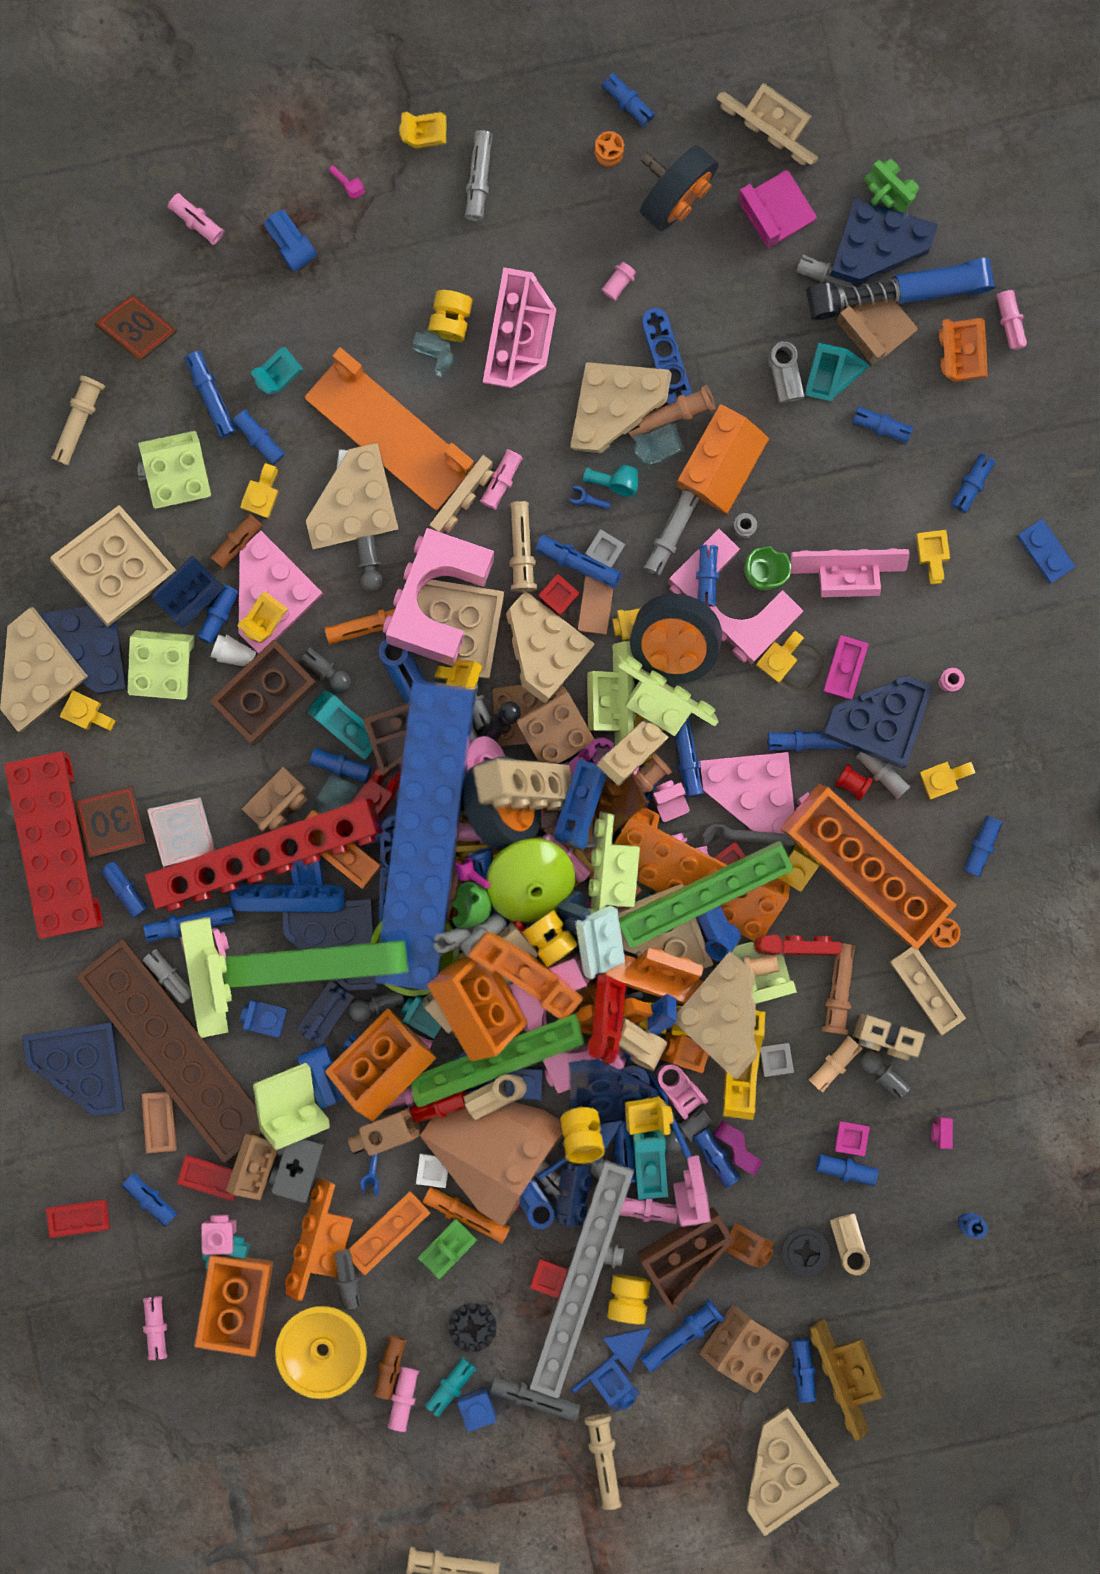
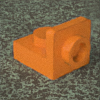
M669 1031L664 1039L667 1045L660 1060L703 1074L709 1054L692 1038L683 1035H673Z

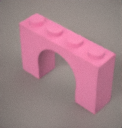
M427 528L424 537L419 536L414 547V553H417L414 563L409 562L407 564L403 577L407 581L403 590H397L393 601L396 609L393 616H387L383 632L386 633L387 644L454 667L464 641V631L428 618L417 604L418 594L428 581L440 576H453L484 587L494 562V551Z
M720 529L703 544L707 545L708 548L707 557H710V545L718 546L716 572H720L740 550ZM700 549L669 578L668 584L671 586L669 591L672 594H683L698 599L699 580L696 579V572L699 571ZM783 590L758 615L745 620L729 618L722 614L716 606L710 607L721 624V642L727 640L734 647L732 650L733 654L743 663L748 661L751 665L803 612ZM706 594V598H705V604H706L707 606H708V594Z
M578 952L557 960L548 966L550 970L574 990L587 986L590 978L584 976L582 960ZM512 982L509 985V990L528 1022L524 1030L529 1032L547 1025V1010L540 1006L539 1000ZM588 1044L543 1060L547 1068L545 1070L546 1079L551 1087L555 1086L558 1094L569 1090V1062L594 1059L589 1056ZM619 1047L617 1059L613 1064H610L617 1069L623 1068L627 1061L623 1050Z

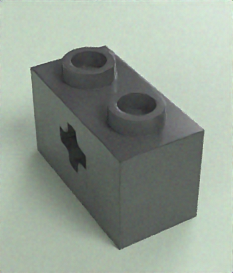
M304 1138L279 1149L277 1155L282 1157L279 1168H273L269 1180V1185H273L272 1194L307 1203L326 1143L311 1138ZM297 1159L300 1160L299 1166L303 1168V1171L301 1170L295 1175L292 1174L293 1168L289 1167V1164H292Z

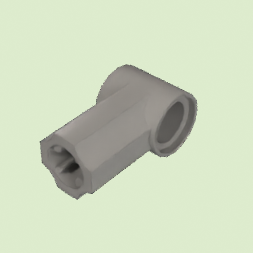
M789 342L777 343L768 355V365L772 369L779 403H788L804 398L796 360L797 350ZM777 351L786 352L789 356V363H779L775 353Z

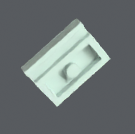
M609 905L587 916L584 921H576L584 976L592 979L595 977V974H602L625 962L617 908Z

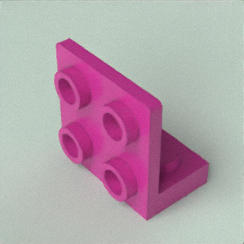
M788 170L753 189L751 184L740 189L738 202L767 249L816 221V214Z

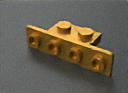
M823 1318L810 1327L811 1340L813 1345L818 1348L822 1357V1368L824 1373L829 1376L833 1385L835 1401L841 1405L845 1415V1426L848 1432L852 1433L854 1440L858 1441L869 1432V1427L860 1404L881 1399L885 1393L863 1338L835 1345L827 1322Z

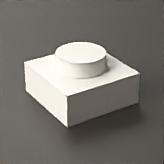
M420 1153L416 1184L446 1188L448 1176L446 1168L435 1155Z

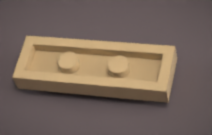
M482 455L431 522L430 529L441 533L444 531L449 533L458 522L456 515L462 508L467 510L476 498V495L473 493L478 486L484 487L494 473L491 471L493 468L491 460Z
M644 719L599 761L597 766L619 786L659 749L669 737L657 725Z
M909 947L889 961L940 1035L945 1034L966 1019L919 950Z

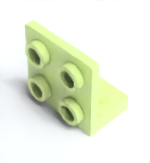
M196 431L138 443L154 508L211 496Z
M136 630L130 636L128 694L185 700L188 696L189 655L195 645V635Z
M755 941L738 945L732 952L741 961L744 960V957L750 956V959L769 956L755 952L756 950L753 946ZM777 955L780 972L755 977V984H753V1001L755 1004L796 993L794 981L790 980L783 955Z
M307 1063L253 1085L260 1132L275 1150L330 1128L329 1118L315 1103L311 1069Z

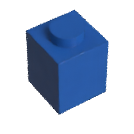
M487 1387L459 1396L458 1405L467 1432L496 1422L497 1414Z

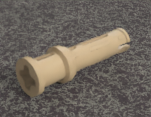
M82 375L79 379L81 384L75 398L70 400L72 410L54 454L51 456V459L62 462V464L67 466L70 464V459L88 415H92L96 410L94 405L100 390L105 388L104 384Z
M517 501L510 504L514 556L509 561L510 567L513 568L511 591L520 593L537 590V584H534L533 566L536 565L534 557L531 556L529 502Z
M606 1413L591 1415L584 1419L585 1425L589 1427L591 1442L588 1444L589 1450L595 1455L603 1504L602 1508L604 1510H612L621 1507L612 1455L615 1440L611 1439L609 1427L611 1415Z
M410 1547L406 1574H412L413 1572L421 1574H499L500 1564L499 1562L494 1563L443 1556V1552H440V1550H435L434 1553L416 1551L415 1547Z

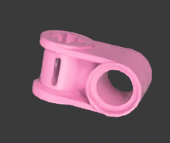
M664 1063L657 1069L656 1080L684 1120L689 1118L688 1114L700 1104L708 1103V1100L694 1082L690 1081L677 1065ZM668 1069H674L678 1073V1079L672 1085H667L662 1080L663 1073Z

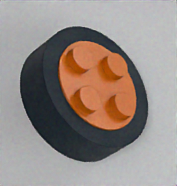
M695 145L687 150L668 170L655 160L650 153H646L640 162L649 167V170L659 178V181L644 200L640 208V214L659 231L667 229L677 219L680 222L683 221L692 210L691 204L697 198H703L710 190L712 185L709 182L717 171L719 163L699 145Z
M683 594L661 595L648 601L639 610L630 636V649L634 659L642 664L641 668L648 673L655 671L667 680L666 682L670 683L691 682L706 675L716 663L722 640L721 624L713 610L694 597Z
M499 756L474 765L468 771L463 786L465 809L462 810V818L465 821H470L478 837L486 845L496 850H503L520 840L534 838L539 830L541 821V809L530 810V806L512 809V805L494 808L493 804L480 803L474 767L496 759L514 760L507 756Z

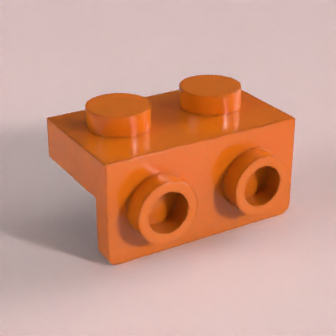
M982 318L952 322L950 319L943 320V329L939 330L940 343L944 346V357L941 358L943 375H946V378L954 383L988 378L985 320Z

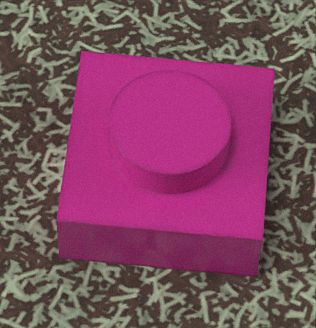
M936 1117V1123H932L931 1140L936 1141V1147L952 1149V1118Z
M839 1121L834 1151L865 1156L870 1127Z

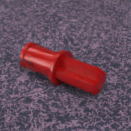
M463 1090L421 1107L414 1105L410 1110L413 1121L418 1123L438 1116L445 1118L448 1113L466 1109L464 1096L468 1095L467 1092Z

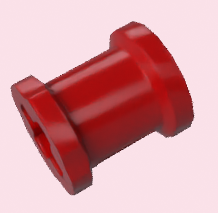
M847 764L834 786L836 788H844L854 794L856 800L860 801L870 787L873 778L863 777L853 771L850 764Z

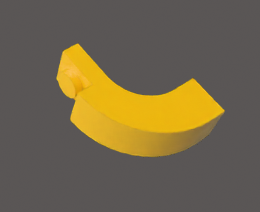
M756 1011V1026H754V1043H756L757 1048L756 1058L738 1079L732 1077L725 1070L723 1116L749 1120L754 1118L757 1071L765 1029V1012Z

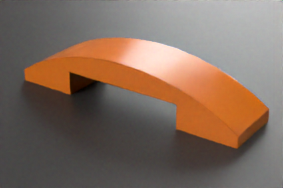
M486 931L468 953L469 957L492 973L496 970L539 1000L541 1007L559 1019L568 1017L583 1000L582 996L552 970L524 950L494 933Z

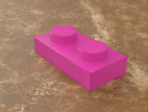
M843 635L839 636L823 693L852 700L869 643Z

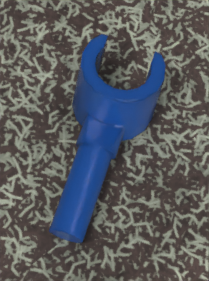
M580 486L572 487L573 491L582 493V497L579 500L569 498L573 505L580 507L586 503L606 509L610 508L611 502L587 495Z
M378 1154L370 1157L367 1175L361 1179L363 1195H365V1188L371 1184L375 1185L374 1195L377 1196L379 1194L380 1187L376 1177Z

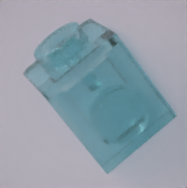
M424 331L423 334L416 332L412 343L414 351L437 357L436 375L442 376L444 369H450L454 353L450 352V343L440 340L441 337L432 332Z
M674 423L667 424L647 434L634 436L636 442L634 446L638 458L645 464H656L685 451Z
M331 773L316 798L313 810L322 814L350 804L358 786Z

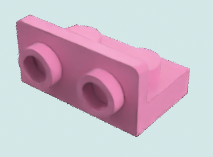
M699 1155L687 1158L689 1170H683L685 1181L673 1184L681 1226L711 1222Z

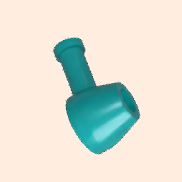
M621 465L611 476L593 471L591 468H586L583 482L607 486L618 495L634 497L638 490V471L634 467Z

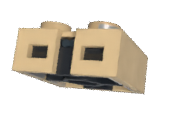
M862 1014L859 1015L853 1037L860 1039L858 1045L880 1051L881 1046L888 1048V1055L907 1061L910 1056H919L925 1036L923 1033Z

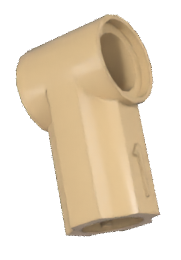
M623 1018L619 1047L631 1055L630 1059L635 1064L654 1071L667 1042L653 1033L643 1031L628 1019Z
M517 1074L503 1075L488 1085L464 1096L469 1114L472 1115L474 1120H478L513 1101L520 1100L526 1093V1082ZM508 1080L512 1081L515 1085V1092L512 1096L507 1095L504 1090V1085Z
M855 1213L829 1220L843 1268L853 1275L865 1273L869 1268L870 1259L866 1253ZM854 1252L860 1253L863 1257V1263L857 1269H852L847 1264L848 1256Z

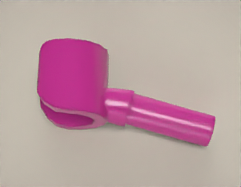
M334 166L329 168V172L341 182L350 198L354 199L365 193L363 184L358 177L349 182L347 177Z
M465 858L464 864L455 863L459 880H472L486 889L490 887V882L474 871L472 859Z

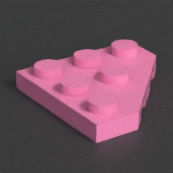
M262 531L257 533L246 544L243 551L240 550L239 622L248 615L260 594L265 591L287 607L288 611L272 636L262 643L250 640L244 635L243 630L239 628V634L258 654L271 641L277 640L323 595L322 591Z
M788 752L700 761L701 782L704 793L713 798L726 811L752 831L784 833L780 830V827L794 813Z

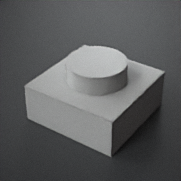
M600 529L585 555L612 568L623 551L625 544Z
M789 1043L761 1047L760 1057L764 1077L794 1073Z

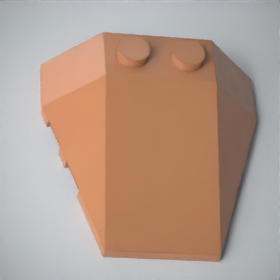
M511 1102L478 1120H474L467 1108L448 1113L445 1118H440L439 1116L431 1118L420 1137L472 1201L476 1209L504 1227L520 1203L521 1195L550 1151H554L562 1139L563 1133L561 1121L549 1112L536 1107Z

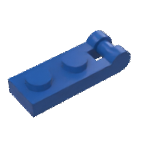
M578 760L555 828L554 838L556 841L562 843L569 841L574 847L581 849L587 845L589 840L588 830L607 776L597 764ZM573 821L576 822L574 830L571 828Z

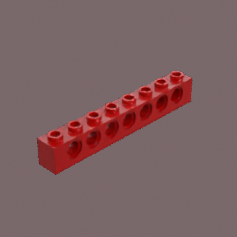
M362 799L146 874L145 877L155 909L166 908L167 912L183 908L184 901L193 899L194 903L212 898L210 892L220 889L223 894L239 888L237 884L239 882L248 880L249 884L265 880V874L275 870L276 875L291 871L293 870L292 864L303 861L304 865L315 863L321 860L320 854L330 852L331 856L344 853L349 851L347 845L358 842L359 846L373 843L376 841L375 836L382 834L383 830L373 799ZM346 820H349L353 825V832L348 837L342 832V825ZM318 830H322L325 834V842L322 846L317 845L314 840L315 833ZM291 839L298 846L297 852L293 856L287 851V844ZM263 849H266L270 854V860L266 865L260 861V853ZM236 858L242 862L243 866L239 874H236L232 868ZM208 868H211L215 873V879L211 884L205 877ZM182 877L188 883V888L184 893L178 887L179 880Z

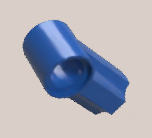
M285 210L273 213L263 223L272 239L280 248L279 251L285 262L293 272L318 257L310 241L304 234H300Z
M718 906L697 916V919L708 940L705 944L706 953L713 960L721 962L729 951L733 952L741 939V934L737 927L728 923L721 906Z
M325 1044L297 1055L300 1065L307 1063L310 1066L313 1091L320 1109L345 1099L340 1090L325 1073L333 1064L332 1057Z
M533 1177L521 1195L519 1204L527 1215L529 1223L535 1228L544 1229L549 1227L554 1221L556 1210ZM544 1206L549 1210L550 1218L547 1222L541 1223L535 1219L534 1210L536 1207Z

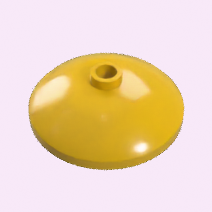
M328 1306L307 1308L294 1315L281 1330L276 1344V1362L284 1381L301 1395L315 1399L332 1398L352 1387L364 1369L367 1356L365 1337L356 1321L345 1312ZM320 1344L327 1345L328 1353H319L318 1346Z

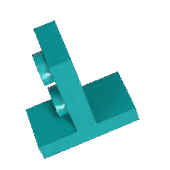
M323 689L305 712L365 760L373 748L363 720L345 706L335 695Z
M660 1130L632 1134L638 1200L668 1197L664 1135Z

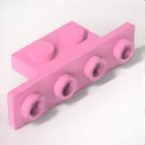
M896 548L850 551L802 550L791 553V574L819 573L821 597L880 596L879 572L906 571L910 555L908 549Z

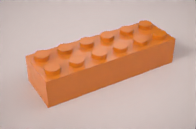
M818 784L780 827L782 832L902 941L916 950L922 946L957 906L830 788Z

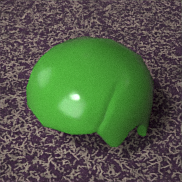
M772 546L754 549L745 558L743 573L752 587L761 591H769L779 588L790 578L792 566L786 553H779Z
M475 881L465 882L460 885L456 893V900L452 903V907L457 910L458 916L452 919V923L459 929L476 927L484 923L490 915L491 902L488 892L483 886Z

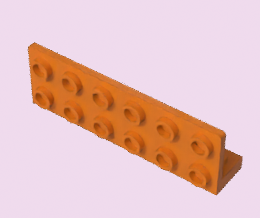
M339 347L332 355L335 363L305 396L306 401L359 446L378 442L383 466L431 508L438 511L475 466L474 461L452 442L448 445L366 375L362 365Z
M643 807L625 822L624 827L613 843L616 845L640 847L637 881L658 892L683 884L685 887L728 866L657 829L660 815L646 807ZM776 878L720 906L728 923L737 927L741 935L756 941L755 939H758V937L766 935L787 903L790 885Z

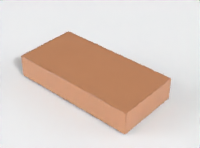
M585 576L578 631L607 636L613 589L588 576Z
M167 1091L142 1093L146 1154L177 1151L173 1098Z

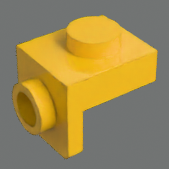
M409 112L402 113L399 126L402 141L415 149L446 144V115L441 112L414 116Z
M265 591L260 594L248 615L240 620L237 626L243 630L247 638L262 643L272 636L287 613L288 608Z
M795 845L788 856L794 870L778 878L801 892L819 867V864L798 845Z
M660 1097L625 1102L626 1126L630 1135L660 1130L663 1135L670 1134V1124H673L672 1109Z

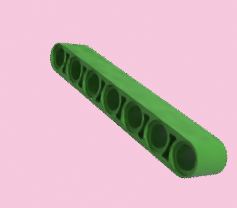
M391 941L228 956L225 958L227 972L222 974L224 984L228 983L231 988L408 972L405 941Z

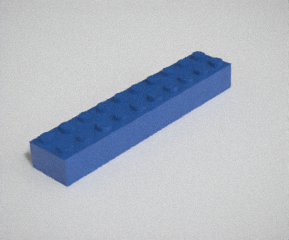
M418 680L412 684L380 942L405 941L408 972L376 975L375 983L430 990L427 985L441 972L443 953L438 952L433 943L440 942V940H434L436 935L446 932L463 800V786L466 776L477 688Z

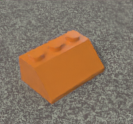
M720 404L682 471L676 487L682 491L686 490L695 494L702 502L727 515L766 446L769 437L746 417Z
M466 956L443 969L427 985L470 1061L497 1056L528 1024L502 975L496 970L492 973L471 957Z
M387 1008L325 1073L356 1111L374 1121L437 1057L392 1010Z
M210 1256L195 1347L252 1357L256 1356L260 1347L274 1261L250 1257L242 1259L233 1256Z

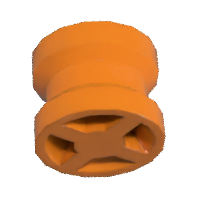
M611 131L599 135L595 143V158L599 164L605 167H613L620 163L624 152V142L621 136Z
M945 918L929 936V940L934 946L939 948L951 947L959 941L961 935L960 928L954 920Z

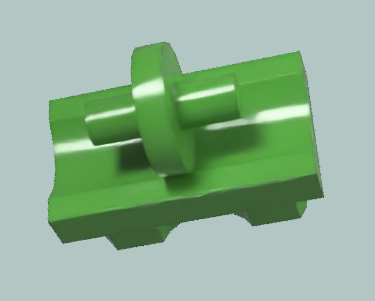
M892 159L883 163L878 160L863 180L875 194L871 200L874 206L882 201L888 208L891 207L893 210L904 213L916 198L915 194L919 190V186L912 179H907L902 183L896 177L900 171L899 166Z
M455 1219L424 1250L418 1259L440 1279L477 1241V1238L460 1221Z

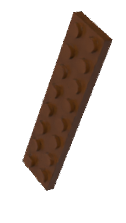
M125 939L120 940L76 976L223 1163L240 1151L245 1133L255 1136L261 1134L255 1102L204 1038L198 1034L197 1029L165 989L159 985L158 980Z

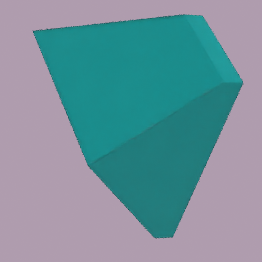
M818 343L813 355L805 395L833 402L834 398L867 370L870 365L848 349Z

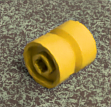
M436 291L433 309L436 313L430 317L428 333L436 338L447 341H464L468 326L464 319L470 317L473 299L455 291Z
M554 910L522 932L531 946L539 948L537 954L546 967L559 960L578 945L569 931L561 929L563 922ZM550 931L555 937L546 942L543 935Z
M581 1107L565 1112L561 1116L560 1121L563 1137H566L564 1147L567 1160L576 1164H584L603 1157L605 1150L602 1134H600L601 1126L598 1111L592 1108Z
M614 1274L611 1292L615 1297L609 1300L607 1318L624 1323L645 1324L647 1305L643 1303V1300L649 1298L651 1280L631 1275Z

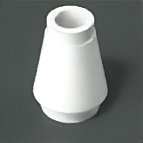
M218 634L210 657L216 658V662L245 667L255 658L256 651L251 650V648L227 634L226 637Z

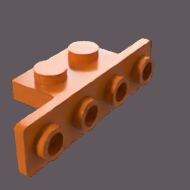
M648 948L637 959L624 955V963L603 973V975L607 974L625 983L627 987L662 998L668 993L676 998V1003L682 1005L689 1000L704 982L699 980L702 977V965L693 963L688 958H678L666 954L664 950L658 948Z
M318 1178L316 1185L311 1190L310 1206L308 1213L303 1218L302 1234L299 1243L294 1249V1262L291 1272L287 1275L285 1281V1294L298 1301L303 1300L310 1272L337 1277L338 1272L334 1254L338 1250L345 1249L353 1219L350 1217L328 1212L335 1184L323 1178Z

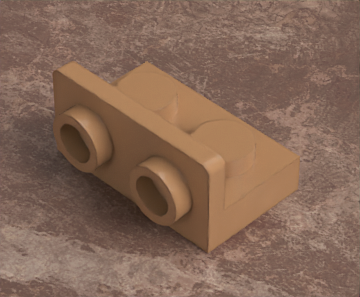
M245 1133L226 1189L227 1192L237 1196L261 1200L277 1152L265 1136Z

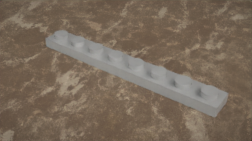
M605 1160L530 1386L531 1390L557 1399L559 1398L634 1169Z

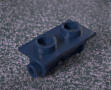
M330 980L297 1027V1030L304 1037L321 1046L354 999V996Z
M565 1163V1168L561 1170L559 1189L569 1192L568 1196L558 1195L554 1215L557 1217L556 1223L565 1224L567 1227L583 1226V1221L587 1215V1193L592 1184V1166H577L578 1164Z

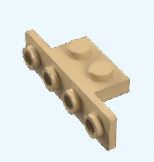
M765 83L761 85L748 107L725 92L719 93L716 99L722 102L720 107L733 116L737 113L745 118L744 124L755 132H759V130L769 135L767 140L780 149L785 146L793 152L791 157L800 164L806 166L809 163L812 165L818 160L816 155L796 142L812 116Z

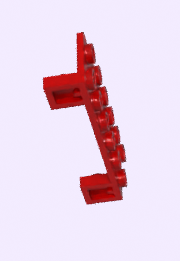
M60 751L5 763L4 768L38 937L43 939L86 929L104 927L99 898L92 897L70 784L75 783L70 754Z

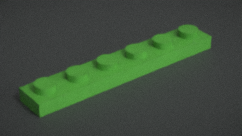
M778 841L619 918L620 928L630 948H633L789 873L794 868L782 843Z
M573 1014L514 1037L497 1056L470 1061L468 1056H464L425 1071L411 1083L414 1102L418 1107L427 1105L584 1045L580 1021Z

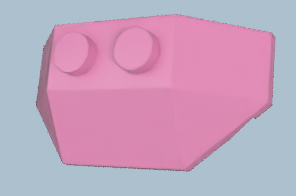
M503 267L483 377L484 384L513 388L546 368L556 308L533 272Z

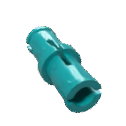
M462 1357L449 1376L442 1378L440 1381L441 1386L430 1400L425 1403V1407L430 1412L433 1410V1414L440 1417L452 1399L462 1393L460 1389L477 1368L471 1362L468 1363L466 1358Z

